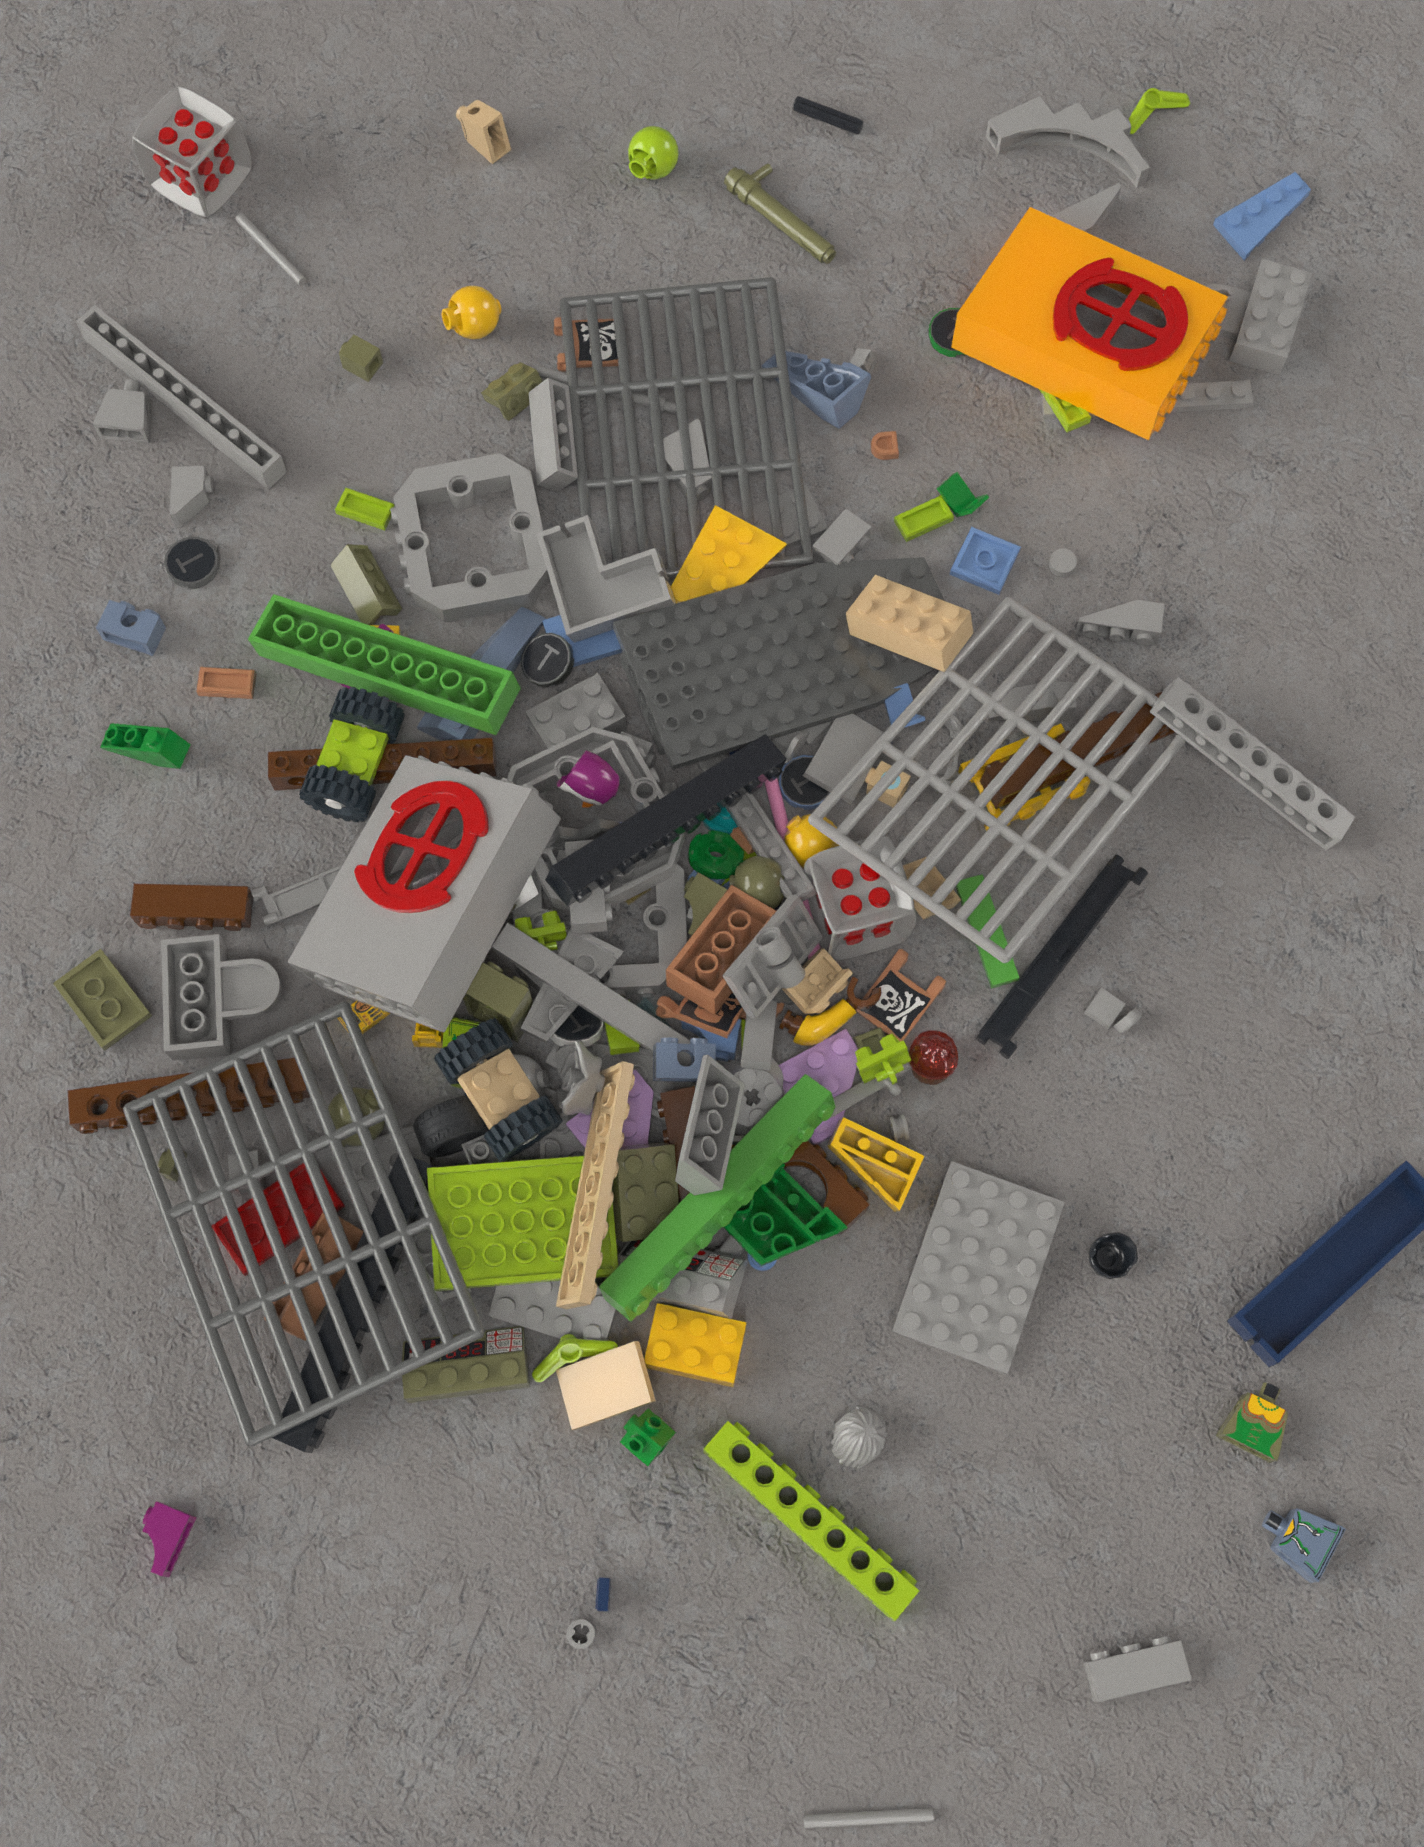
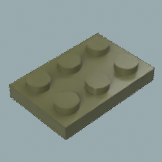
M99 949L53 983L104 1051L152 1017L151 1013L102 949Z

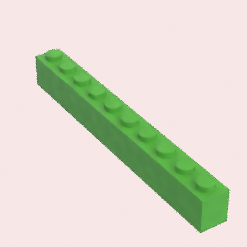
M804 1074L731 1150L723 1189L695 1196L689 1193L599 1286L605 1301L629 1321H632L637 1315L644 1313L650 1301L658 1293H662L667 1289L671 1279L679 1271L689 1266L693 1256L700 1249H704L709 1245L715 1233L721 1227L727 1226L736 1211L742 1205L748 1204L762 1184L768 1183L780 1165L792 1158L794 1151L801 1143L808 1141L812 1137L814 1130L823 1121L828 1120L832 1116L836 1108L832 1092Z

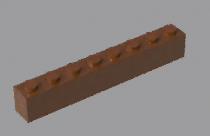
M1162 692L1155 694V696L1159 698ZM1147 703L1143 705L1093 767L1126 754L1155 718L1150 713L1152 709ZM1113 711L1106 715L1103 720L1096 723L1093 722L1070 751L1084 760L1123 712ZM1164 724L1148 744L1176 732ZM1071 731L1060 734L1055 741L1061 743ZM1039 743L991 799L995 809L1011 803L1053 752ZM1013 755L1006 761L1000 763L997 760L985 767V772L980 779L984 789ZM1062 759L1035 792L1068 779L1076 768Z

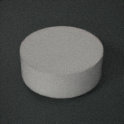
M1068 549L1054 551L1049 560L1050 571L1058 577L1071 575L1077 565L1075 554Z
M1134 1007L1114 1025L1115 1029L1123 1034L1142 1017V1014Z

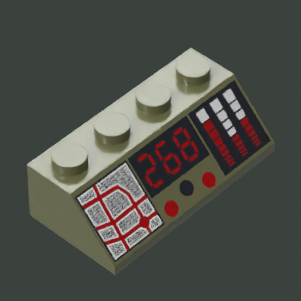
M517 1326L486 1330L482 1338L402 1375L404 1399L408 1403L530 1387L524 1327ZM440 1337L421 1339L425 1351L442 1343ZM403 1341L402 1362L414 1356L408 1341Z

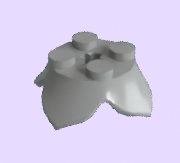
M578 1040L575 1042V1045H567L556 1050L557 1071L563 1083L561 1089H556L550 1101L561 1117L576 1113L589 1115L593 1107L595 1092L602 1090L605 1076L600 1074L602 1058L593 1055L586 1048L582 1040Z
M773 1058L771 1059L770 1070L742 1068L738 1064L723 1065L725 1069L745 1084L734 1136H745L785 1095L783 1090V1074ZM755 1089L758 1101L756 1104L752 1102L749 1106L746 1104L747 1098L744 1096V1093Z

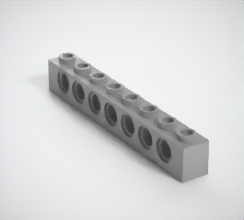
M1178 677L1164 689L1150 710V713L1325 851L1342 840L1355 816L1347 811L1343 805L1328 796L1320 787L1304 777L1300 771L1285 762L1277 753L1262 744L1257 737L1238 725L1233 718L1224 714L1210 700L1205 699L1190 684Z

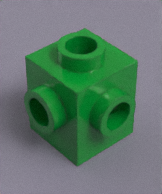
M648 1408L640 1417L634 1414L623 1427L627 1432L620 1443L646 1466H649L663 1452L676 1432Z

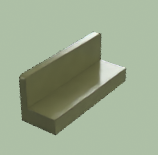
M347 544L331 563V568L361 623L373 625L380 615L397 616L402 607L368 546Z

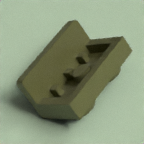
M519 362L512 365L508 372L499 379L492 381L481 394L486 402L500 409L504 419L510 421L530 405L528 392L543 381L536 369Z

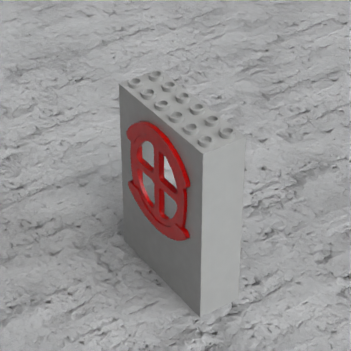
M405 756L289 958L288 963L320 988L445 1032L561 818L552 810L553 805L538 796L539 791L531 785L523 784V786H519L506 778H502L500 781L483 772L480 775L474 774L464 767L455 769L442 761L436 764L423 756L418 758ZM440 804L423 837L419 839L411 837L428 806ZM454 808L458 809L463 819V836L459 847L451 849L434 844L451 810ZM404 848L414 849V853L398 882L389 884L387 878ZM427 854L450 860L447 868L433 881L420 888L408 890Z

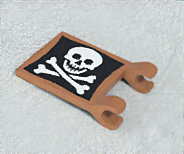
M561 317L554 319V334L556 336H563ZM598 319L603 367L618 366L614 320ZM572 320L576 368L592 367L588 321ZM559 353L557 356V369L564 372L566 371L565 353Z
M903 949L897 951L888 966L862 999H869L872 995V989L881 987L882 994L877 1004L866 1010H855L877 1028L881 1027L882 1031L887 1035L894 1034L899 1041L905 1040L946 984L945 979L941 976H936L925 991L902 975L899 970L908 961L909 955Z

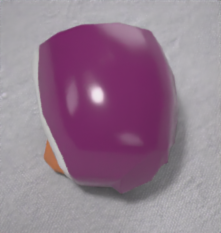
M586 750L568 775L562 776L556 785L563 791L570 792L583 801L582 808H589L593 805H603L612 797H616L620 786V778L607 761L599 755Z

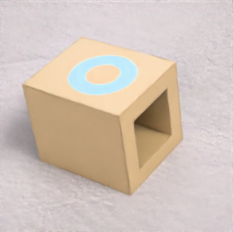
M881 761L876 769L873 767L870 769L865 779V782L868 783L866 794L892 767L891 765ZM902 772L878 800L893 808L909 787L911 776Z

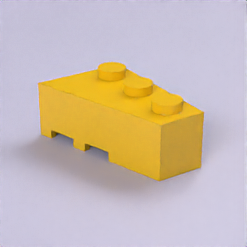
M844 1117L838 1121L827 1145L894 1212L900 1211L923 1161V1155Z

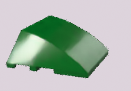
M784 1163L774 1172L773 1177L768 1183L762 1184L758 1188L751 1201L744 1206L742 1205L733 1215L730 1223L723 1227L760 1266L848 1229L827 1206L823 1209L784 1170Z

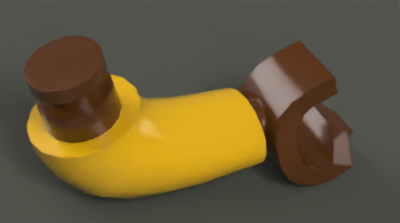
M852 977L847 988L846 1000H840L818 1015L811 1016L807 1014L805 1018L800 1015L795 1017L792 1015L793 1012L788 1010L779 1029H788V1034L795 1037L793 1042L798 1045L813 1046L821 1043L857 1013L856 1009L866 1010L876 1005L882 994L881 987L872 989V995L869 999L859 1000L854 995V989L859 979Z

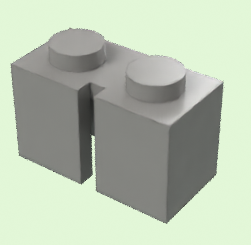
M845 509L812 545L814 561L817 563L833 562L837 566L841 562L847 561L849 563L854 561L855 557L853 556H856L859 551L864 552L871 543V526L848 509Z

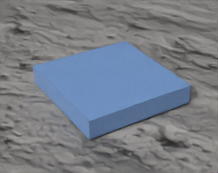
M971 527L950 570V575L999 595L1021 547Z

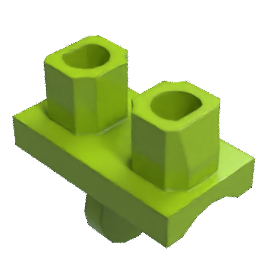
M557 911L542 914L544 927L534 929L532 928L530 917L515 919V928L551 951L558 950L556 942L565 940L567 937L564 922L561 923Z
M889 1034L880 1040L882 1051L873 1055L870 1047L865 1046L855 1052L857 1058L856 1066L864 1084L875 1078L877 1082L888 1078L892 1085L898 1082L895 1074L903 1071V1065L911 1061L904 1040L899 1041L894 1034Z

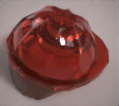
M935 1030L920 1033L910 1047L909 1056L911 1061L909 1064L913 1075L921 1083L937 1085L945 1081L957 1068V1047L953 1039L946 1033Z

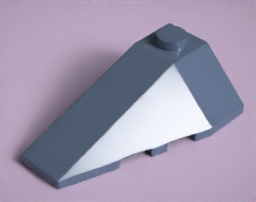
M785 351L792 395L821 419L838 429L858 413L871 379L870 373L852 363L843 362L842 365L832 364L830 359L822 358L821 361L808 359L807 355ZM775 354L761 365L762 368L777 367Z

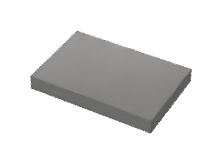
M854 714L836 718L823 738L803 777L831 793L884 732ZM875 761L843 795L842 800L850 805L852 804Z

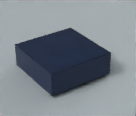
M599 1577L597 1579L595 1605L597 1611L609 1612L610 1578Z

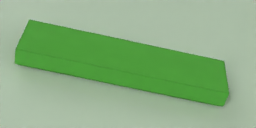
M983 874L963 879L956 885L962 906L984 880ZM990 893L985 896L967 918L968 924L979 932L996 912ZM1000 925L989 939L1004 949L1007 946V941ZM976 944L991 989L1019 980L1013 958L1008 963H1002Z

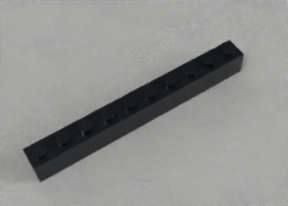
M764 734L551 866L545 881L567 907L576 901L582 903L591 896L594 889L598 887L604 889L613 882L615 876L620 873L626 875L642 859L648 861L656 855L658 849L662 846L670 847L684 832L687 834L692 833L706 818L708 821H711L720 814L722 808L725 806L733 807L747 792L751 795L766 780H769V782L774 781L782 774L781 768L787 758L770 738Z
M398 1154L388 1177L406 1222L409 1225L415 1222L416 1219L419 1220L423 1212ZM414 1158L428 1192L427 1168L435 1167ZM381 1193L371 1214L380 1238L396 1231ZM364 1232L356 1249L369 1244ZM402 1242L385 1249L394 1274L397 1273L401 1264L399 1256L403 1249ZM374 1255L357 1262V1265L376 1310L378 1304H382L386 1299L388 1290ZM346 1271L336 1296L358 1352L361 1355L363 1350L362 1339L366 1332H370V1329ZM328 1310L318 1335L340 1390H344L350 1379V1373H348L350 1364ZM310 1350L300 1375L311 1404H314L329 1396ZM293 1390L282 1412L283 1418L300 1410ZM337 1407L272 1438L300 1451L312 1453L314 1448L318 1449L325 1435L322 1429L326 1420H330L333 1417Z

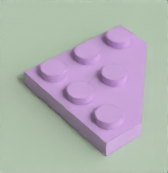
M846 1029L778 1065L784 1078L783 1090L785 1094L804 1074L832 1092L833 1098L852 1087L857 1068L855 1052L858 1048ZM845 1110L823 1121L814 1130L812 1137L809 1139L812 1145H819L831 1138L838 1121L844 1117Z
M636 1069L632 1073L635 1076V1082L628 1095L627 1103H629L630 1109L623 1123L624 1142L622 1146L648 1144L654 1091ZM592 1110L589 1115L578 1113L566 1123L567 1128L584 1149L586 1147Z

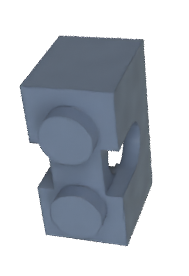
M109 600L96 629L105 641L153 656L166 627L160 615L153 610L145 609V611L139 612L128 602L120 601L118 603Z
M661 1038V1042H656L653 1045V1081L697 1082L703 1055L708 1054L716 1061V1044L708 1043V1039L692 1038L690 1039V1044H678V1038ZM679 1052H686L691 1056L690 1066L684 1067L679 1064L677 1060Z

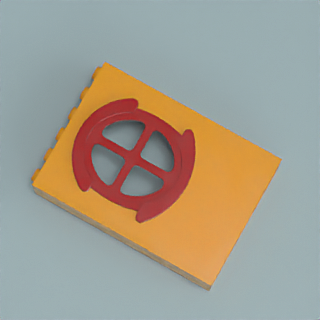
M1029 207L958 311L951 348L1149 440L1154 431L1159 432L1166 419L1163 416L1166 413L1170 414L1177 402L1175 398L1177 394H1183L1188 384L1186 379L1189 376L1193 377L1200 363L1197 361L1200 358L1204 359L1211 346L1209 342L1217 339L1222 328L1218 324L1222 323L1228 311L1224 307L1228 296ZM1104 284L1128 295L1121 307L1115 308L1087 295L1086 291L1094 286ZM1139 300L1163 311L1166 318V326L1158 328L1132 316L1130 310L1136 301ZM1082 304L1112 318V322L1101 338L1092 337L1082 327L1076 314L1077 305ZM1123 324L1156 339L1153 344L1138 349L1117 348L1110 344L1114 335Z

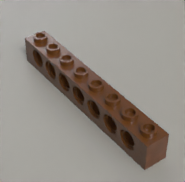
M493 738L386 744L372 784L390 783L405 756L414 758L423 756L436 764L442 761L455 769L464 767L474 774L480 775L483 772L492 777L497 776L496 750ZM322 749L268 752V779L274 791L301 789L309 767L317 765Z
M295 1058L277 1060L293 1103L298 1104L303 1102L304 1098H310ZM265 1063L246 1064L252 1081L255 1083V1088L263 1108L273 1107L274 1103L280 1102L276 1091L272 1089L273 1083ZM232 1067L219 1073L222 1086L226 1087L225 1094L232 1112L244 1111L245 1107H249L245 1094H243L235 1068ZM191 1073L67 1090L69 1125L81 1134L96 1133L98 1128L109 1127L112 1130L127 1128L128 1122L123 1111L125 1104ZM207 1079L191 1086L192 1091L197 1092L195 1099L202 1117L215 1115V1111H219ZM180 1092L168 1097L165 1103L172 1121L186 1119L188 1112ZM108 1104L107 1111L102 1115H97L99 1106ZM153 1105L137 1112L142 1125L157 1123L158 1117Z

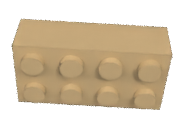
M877 575L872 578L846 612L850 635L943 672L946 671L973 634L971 611Z

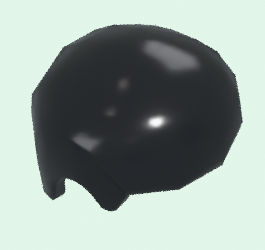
M1120 1232L1101 1235L1093 1242L1088 1253L1092 1269L1097 1275L1106 1279L1126 1276L1138 1261L1137 1246L1129 1236Z

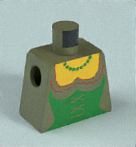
M1263 1382L1258 1396L1249 1392L1243 1394L1218 1430L1216 1437L1268 1463L1277 1461L1288 1417L1286 1410L1275 1405L1281 1390L1272 1384Z

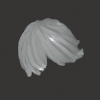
M856 1406L855 1410L845 1414L834 1424V1429L832 1430L834 1436L831 1440L833 1449L831 1451L834 1457L839 1459V1464H845V1466H851L852 1468L856 1467L857 1469L862 1468L871 1461H874L881 1453V1450L884 1449L888 1436L886 1421L876 1411Z

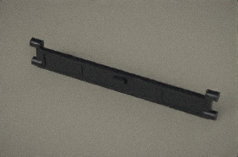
M1117 854L1110 859L981 1028L980 1033L976 1037L978 1042L985 1045L988 1040H991L1002 1047L999 1053L1004 1058L1009 1059L1017 1049L1016 1044L1010 1041L1130 881L1136 885H1140L1148 875L1144 868L1139 867L1134 872L1122 866L1124 859Z

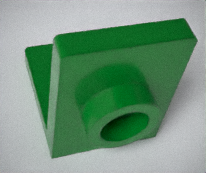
M958 472L953 473L937 487L938 492L956 517L973 513L989 498L987 494L975 497Z

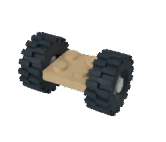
M497 1018L480 1023L477 1027L474 1026L465 1034L463 1033L458 1036L456 1040H452L448 1043V1046L443 1047L435 1055L434 1060L450 1085L457 1082L461 1085L489 1129L484 1135L485 1140L499 1162H503L543 1139L544 1136L550 1134L552 1130L562 1124L563 1120L548 1096H539L509 1050L513 1046L512 1041Z

